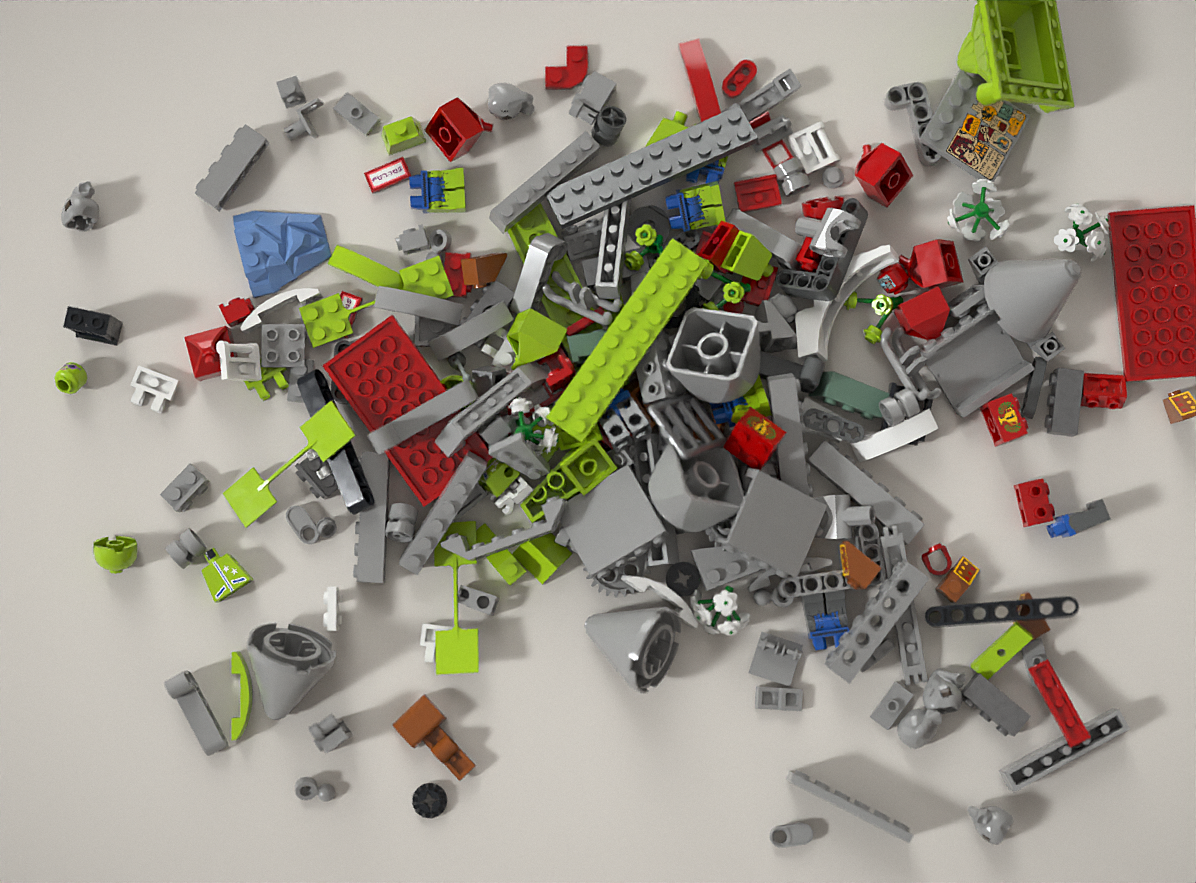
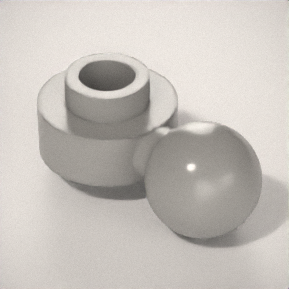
M437 229L430 235L429 243L433 251L428 253L426 260L440 256L441 262H443L441 251L449 249L452 238L448 231Z
M785 586V591L791 594L793 592L792 589ZM777 587L770 593L766 589H758L753 596L755 603L759 606H765L770 601H773L779 607H787L794 599V597L780 600Z
M311 777L300 778L295 784L296 796L302 800H310L318 795L320 800L327 802L335 796L333 786L323 784L318 787L316 781Z

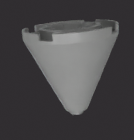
M1070 259L1001 261L990 268L985 276L984 293L990 311L995 309L1001 319L997 323L1010 336L1022 342H1035L1050 332L1081 276V268L1078 263Z
M660 607L594 614L586 620L585 629L587 635L633 690L640 693H648L649 690L647 688L649 686L656 688L673 663L679 646L678 643L674 642L676 632L681 633V620L676 611Z
M267 623L255 627L250 632L247 649L265 713L273 720H280L286 717L331 669L335 661L336 651L331 650L332 643L326 637L314 630L295 624H289L288 629L276 628L277 623Z

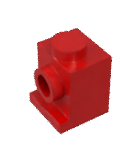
M238 297L229 301L228 306L224 304L218 305L230 327L244 322L252 313V310L255 309L250 298L240 299Z

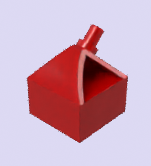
M457 97L440 106L424 130L451 163L467 154L483 131L491 132L493 124L484 122L475 111Z
M883 143L879 144L872 151L871 145H863V154L855 169V176L868 198L886 208L889 207L914 176L902 154Z
M936 239L914 246L911 259L903 255L899 256L898 263L905 266L909 277L922 288L933 289L939 286L940 289L963 283L954 241Z
M939 286L900 304L893 312L900 326L904 327V334L929 341L941 336L950 308Z
M222 326L185 336L195 379L203 381L221 376L220 354L216 350V345L219 341H227L229 344H234L231 329L227 326ZM230 352L231 357H238L237 352Z

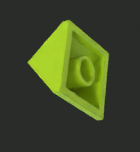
M594 437L559 464L562 471L583 496L617 469Z
M552 533L522 543L512 553L542 585L573 554L566 547L556 543V537Z

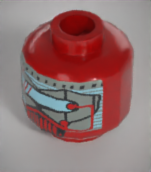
M894 263L879 270L881 273L877 276V281L888 294L894 293L896 295L908 286L909 276L899 263Z

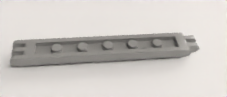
M896 525L891 526L892 535H889L888 527H883L884 536L880 537L887 580L893 574L892 570L897 563L903 560L907 561L903 535L898 533ZM905 580L898 583V590H902L905 587ZM913 600L895 623L906 686L911 685L909 676L913 677L914 684H919L918 675L920 674L922 682H928Z

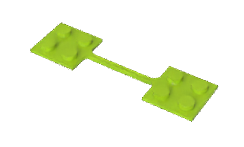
M440 256L399 270L404 283L402 289L404 291L440 299L454 296ZM337 293L300 307L299 311L312 347L315 348L353 334L349 315L373 306L375 301L348 310L344 307L340 294Z
M332 401L327 403L299 427L306 436L308 445L265 481L253 467L222 493L245 528L250 526L277 503L269 489L270 483L308 450L314 449L321 460L325 462L356 436Z
M476 521L451 522L434 549V566H451L453 568L454 627L451 630L435 631L436 675L479 673L478 629H461L458 616V568L461 565L477 564V560H467L441 546V542L446 541L447 536L458 533L459 536H466L470 550H472L471 546L477 544Z

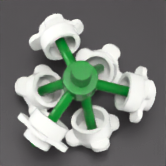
M520 397L512 400L513 403L507 406L512 410V414L506 416L512 423L511 431L515 434L522 432L524 440L533 445L535 452L542 454L545 447H548L547 451L550 452L551 446H556V442L559 441L557 438L558 434L554 433L555 427L553 426L552 430L545 429L544 435H542L540 430H536L533 433L532 428L537 424L541 427L547 424L549 426L554 425V423L546 418L551 410L548 407L535 405L534 421L530 424V419L526 418L524 413L529 412V405L532 404V401L526 402L525 398Z

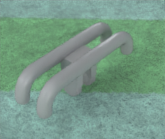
M557 271L552 273V279L560 288L569 293L572 301L557 295L548 284L542 285L543 293L552 302L602 325H609L613 321L610 312H605L604 315L590 310L593 304L612 312H619L622 309L620 299L610 302L606 299L598 298L597 295L590 291V288H581L579 283L576 282L568 283Z
M902 326L897 327L893 333L892 343L900 357L898 359L889 344V337L893 330L891 327H886L881 334V347L905 388H908L913 393L917 401L926 398L930 400L938 398L942 394V390L935 388L933 391H930L919 374V371L927 363L925 356L913 362L918 353L921 352L919 346L916 345L906 352L901 343V336L905 329ZM910 376H911L912 379L914 380V382H915V384H916V386L918 387V389H919L920 392H918V391L916 390L915 386L913 385L912 381H911L910 378H909Z

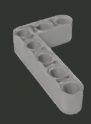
M467 379L372 432L368 437L379 455L479 397Z
M875 524L857 526L854 530L856 548L865 555L866 550L870 548L874 553L871 560L881 567L876 580L872 581L868 586L881 584L885 579V569L878 528ZM864 527L870 530L869 538H865L862 534ZM843 570L782 579L777 585V591L780 596L791 598L852 589V587L847 583L848 579L843 576ZM829 576L835 579V585L832 588L827 584ZM808 579L814 582L812 591L806 588V581ZM787 582L793 585V592L791 594L785 591V584Z

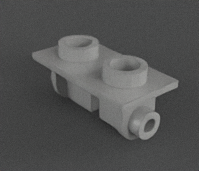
M783 114L754 129L758 137V143L752 145L755 152L793 134L789 118H785Z
M629 445L615 453L614 449L606 452L617 467L614 472L627 464L631 465L634 463L632 459L636 453L634 445Z

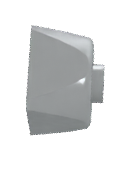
M692 308L685 312L666 366L696 398L710 403L733 401L752 388L760 371L758 323L753 316Z
M677 436L686 450L691 449L682 436ZM696 440L699 445L703 444L702 441ZM668 443L650 475L648 487L656 509L672 525L689 532H701L739 512L745 496L733 455L723 448L724 446L683 460L672 444Z

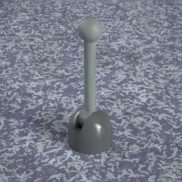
M458 351L448 356L450 366L455 370L461 371L463 381L467 379L470 381L471 376L463 368L466 365L464 354Z

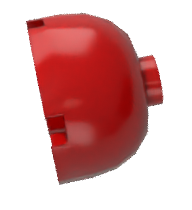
M834 196L835 200L832 201L831 198L823 197L808 200L806 203L802 202L803 215L822 220L827 208L841 210L845 202L844 197Z

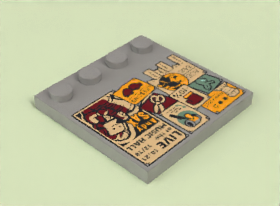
M960 70L957 72L918 141L976 179H987L994 182L1027 124L1030 115L1009 101H1000L984 106L976 97L977 89L982 83Z

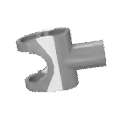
M827 208L822 220L805 216L798 218L795 224V232L800 236L813 238L809 245L812 251L824 256L843 258L848 250L838 243L839 238L845 231L859 229L861 221L845 211Z
M828 495L814 498L827 505L826 512L828 514V522L822 528L823 533L820 536L815 535L814 538L851 539V526L874 525L875 523L874 507H851L850 495Z

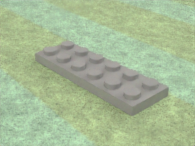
M798 770L795 773L789 771L786 777L789 782L910 843L913 834L908 832L910 828L896 820L893 823L889 822L890 817L877 810L874 813L869 812L870 807L857 800L854 803L850 802V797L838 790H835L834 793L830 792L828 785L818 780L813 783L809 781L811 777Z

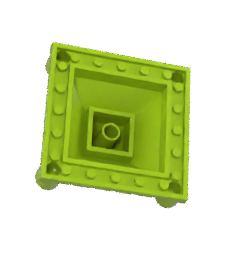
M977 0L971 32L968 33L963 41L957 59L959 69L965 73L979 74L987 81V83L979 85L976 92L977 100L984 106L1000 101L1039 105L1040 109L1045 113L1075 107L1056 0Z

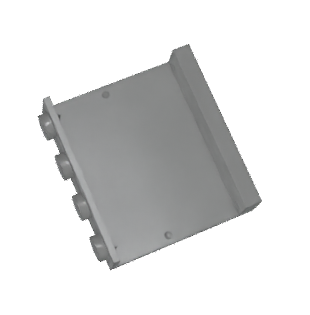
M987 303L980 305L977 308V312L971 316L966 315L961 318L956 326L942 331L941 336L937 339L927 341L920 352L921 356H925L927 359V366L954 411L962 417H966L1035 370L1031 362L1023 359L1010 335L997 323L1000 321V318L995 309L990 311Z
M628 464L606 477L586 495L583 496L580 493L568 500V504L560 519L587 571L595 579L605 578L613 568L625 566L629 563L628 559L635 555L636 557L643 555L648 551V547L653 544L659 545L666 540V536L670 535L636 479V473Z
M748 468L745 477L752 480L727 540L718 538L717 541L724 544L723 549L735 553L738 551L742 553L740 557L751 562L756 560L759 562L758 566L766 570L775 569V574L787 579L788 576L797 578L827 505L760 470Z

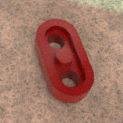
M742 60L728 74L722 83V92L726 97H738L752 82L757 73L755 63L751 60ZM747 69L750 73L744 75L742 70ZM734 85L736 90L730 91L728 87Z

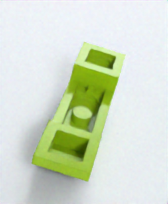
M336 245L327 263L376 287L382 286L402 290L404 287L399 273L339 245Z
M232 652V674H240V717L232 718V740H238L244 733L250 718L253 690L250 672L244 657L240 652Z

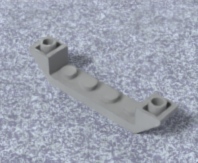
M986 246L968 259L980 285H984L987 272L998 264V261ZM1053 332L1035 342H1026L1034 352L1047 362L1065 349Z
M536 361L516 368L453 418L437 437L435 443L450 458L466 445L465 439L526 390L531 388L534 391L549 377L548 374Z
M559 496L546 500L547 504L542 505L547 520L546 523L544 520L533 523V528L525 530L523 527L513 530L511 536L504 537V535L494 537L491 539L492 543L484 545V542L471 546L472 550H470L466 536H459L458 533L447 536L446 541L441 542V546L467 560L475 561L555 532L568 504L567 500L560 499Z

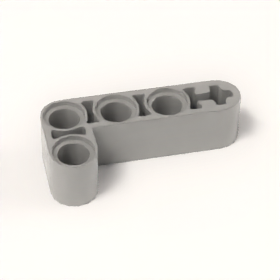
M913 82L890 88L884 99L885 106L890 110L907 108L919 160L926 167L934 166L941 155L918 141L921 137V131L925 130L933 116L925 85L920 82ZM917 90L921 97H913L911 91ZM890 95H897L900 98V102H893L890 99ZM916 111H923L925 118L917 117ZM928 151L930 152L931 155L934 154L933 159H931L930 156H926V154L928 153Z
M736 208L732 209L725 220L727 223L735 225L740 231L754 235L772 253V258L776 259L782 268L796 270L800 263L795 259L802 247L797 242Z
M550 233L539 235L532 240L511 303V312L518 314L529 308L538 312L544 294L542 285L547 284L554 261L561 259L565 255L568 248L566 241Z
M183 671L165 681L164 685L172 699H177L206 755L210 756L228 746V741L191 672Z

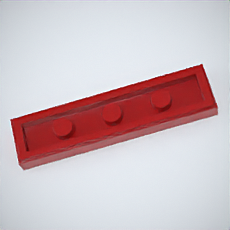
M1047 659L1028 668L1033 681L1070 748L1090 739V734L1049 660Z

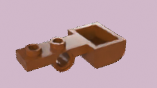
M424 694L392 725L412 748H417L424 742L435 757L461 781L476 765L440 727L447 717Z

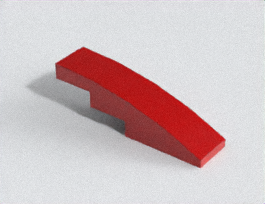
M699 39L678 44L700 121L703 122L721 114Z

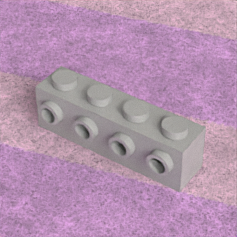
M246 124L235 132V139L230 145L224 147L221 152V158L210 166L207 177L201 179L196 186L195 194L219 212L270 144L265 137Z
M662 331L636 367L643 404L653 405L676 397V385L672 380L671 372L666 366L668 360L667 342L663 337Z

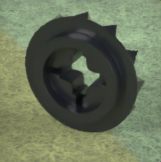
M675 563L667 571V587L678 596L691 595L699 587V571L691 563ZM678 570L684 576L692 575L686 580L688 588L683 583H674L679 578Z
M426 783L415 790L412 805L415 812L423 818H435L445 810L447 796L439 785ZM427 791H429L431 798L439 799L432 803V810H430L428 804L420 803L427 798Z

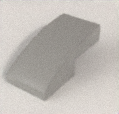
M756 686L755 708L802 711L803 689Z

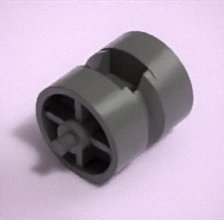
M615 106L603 107L591 131L593 139L603 146L614 145L626 123L625 113Z

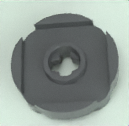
M653 205L640 207L630 216L628 234L631 240L639 247H647L646 245L638 244L635 235L637 229L642 228L645 223H654L653 228L656 230L657 235L663 236V243L669 237L670 221L665 211Z

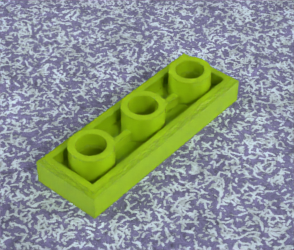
M1016 621L971 663V668L988 680L1033 639V635Z

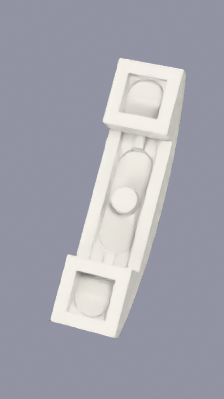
M302 288L276 295L259 305L246 318L240 328L243 333L248 334L262 327L264 322L261 317L297 299L304 306L322 297V294L318 289Z
M929 408L893 427L890 426L874 434L866 435L858 443L850 444L858 461L862 462L910 443L939 427Z
M623 575L621 577V580L637 591L645 592L648 587L677 607L675 611L679 614L680 620L684 624L693 628L698 626L697 620L688 605L668 587L643 577Z

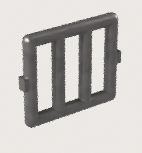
M686 393L648 407L649 414L662 430L660 433L665 439L669 440L683 460L722 447L727 442L726 437L715 424L714 417L711 413H707L699 400L691 393ZM689 402L716 440H711L685 403ZM677 406L703 442L702 445L697 443L672 407ZM660 411L666 413L691 449L686 450L662 417Z

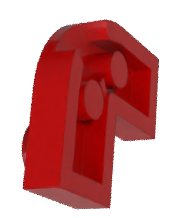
M567 46V67L545 66V89H573L580 84L588 72V46Z

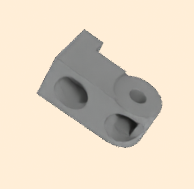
M463 585L460 586L458 603L494 616L500 597Z

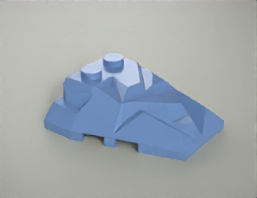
M250 211L233 216L234 233L253 298L276 293L290 281L293 282L298 279L299 275L307 270H312L331 257L321 215Z

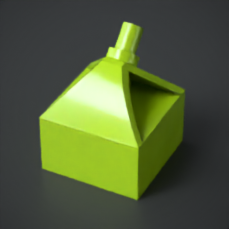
M531 308L518 313L506 336L516 354L515 362L511 369L514 371L516 368L557 352L567 329Z

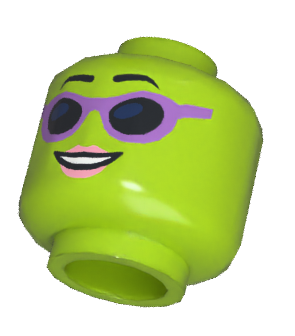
M66 363L55 374L56 386L63 393L74 394L87 382V373L77 363Z

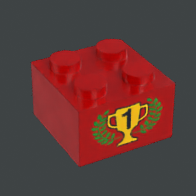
M1012 393L987 402L980 407L995 447L1028 434V423L1024 417H1021L1019 412L1020 403L1016 397H1013Z
M750 407L737 422L723 448L752 469L761 471L773 456L786 431Z

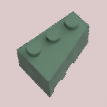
M599 329L592 333L576 334L567 337L574 368L583 366L607 330Z
M829 371L822 373L819 385L808 396L821 400L828 405L842 407V410L846 412L861 414L860 417L872 421L873 418H882L879 402L888 398L890 393L837 372Z

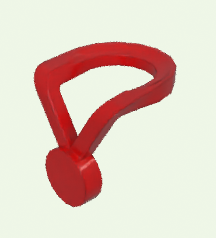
M939 543L928 548L929 551L921 556L927 570L936 576L945 575L952 565L946 546ZM941 550L947 559V567L943 571H935L930 565L928 555Z

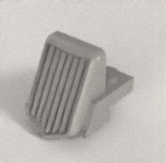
M762 301L755 311L761 351L772 353L782 352L783 349H797V336L771 301Z

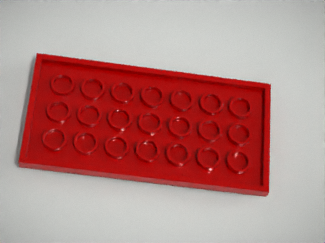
M1194 205L1109 212L1107 217L1123 372L1126 382L1196 377V217Z
M394 315L389 316L322 365L370 433L447 391ZM461 408L384 451L424 507L440 496L468 451L473 452L487 462L493 458V456L489 455V447L477 431L465 439L466 445L450 458L435 443V440L447 424L462 412Z

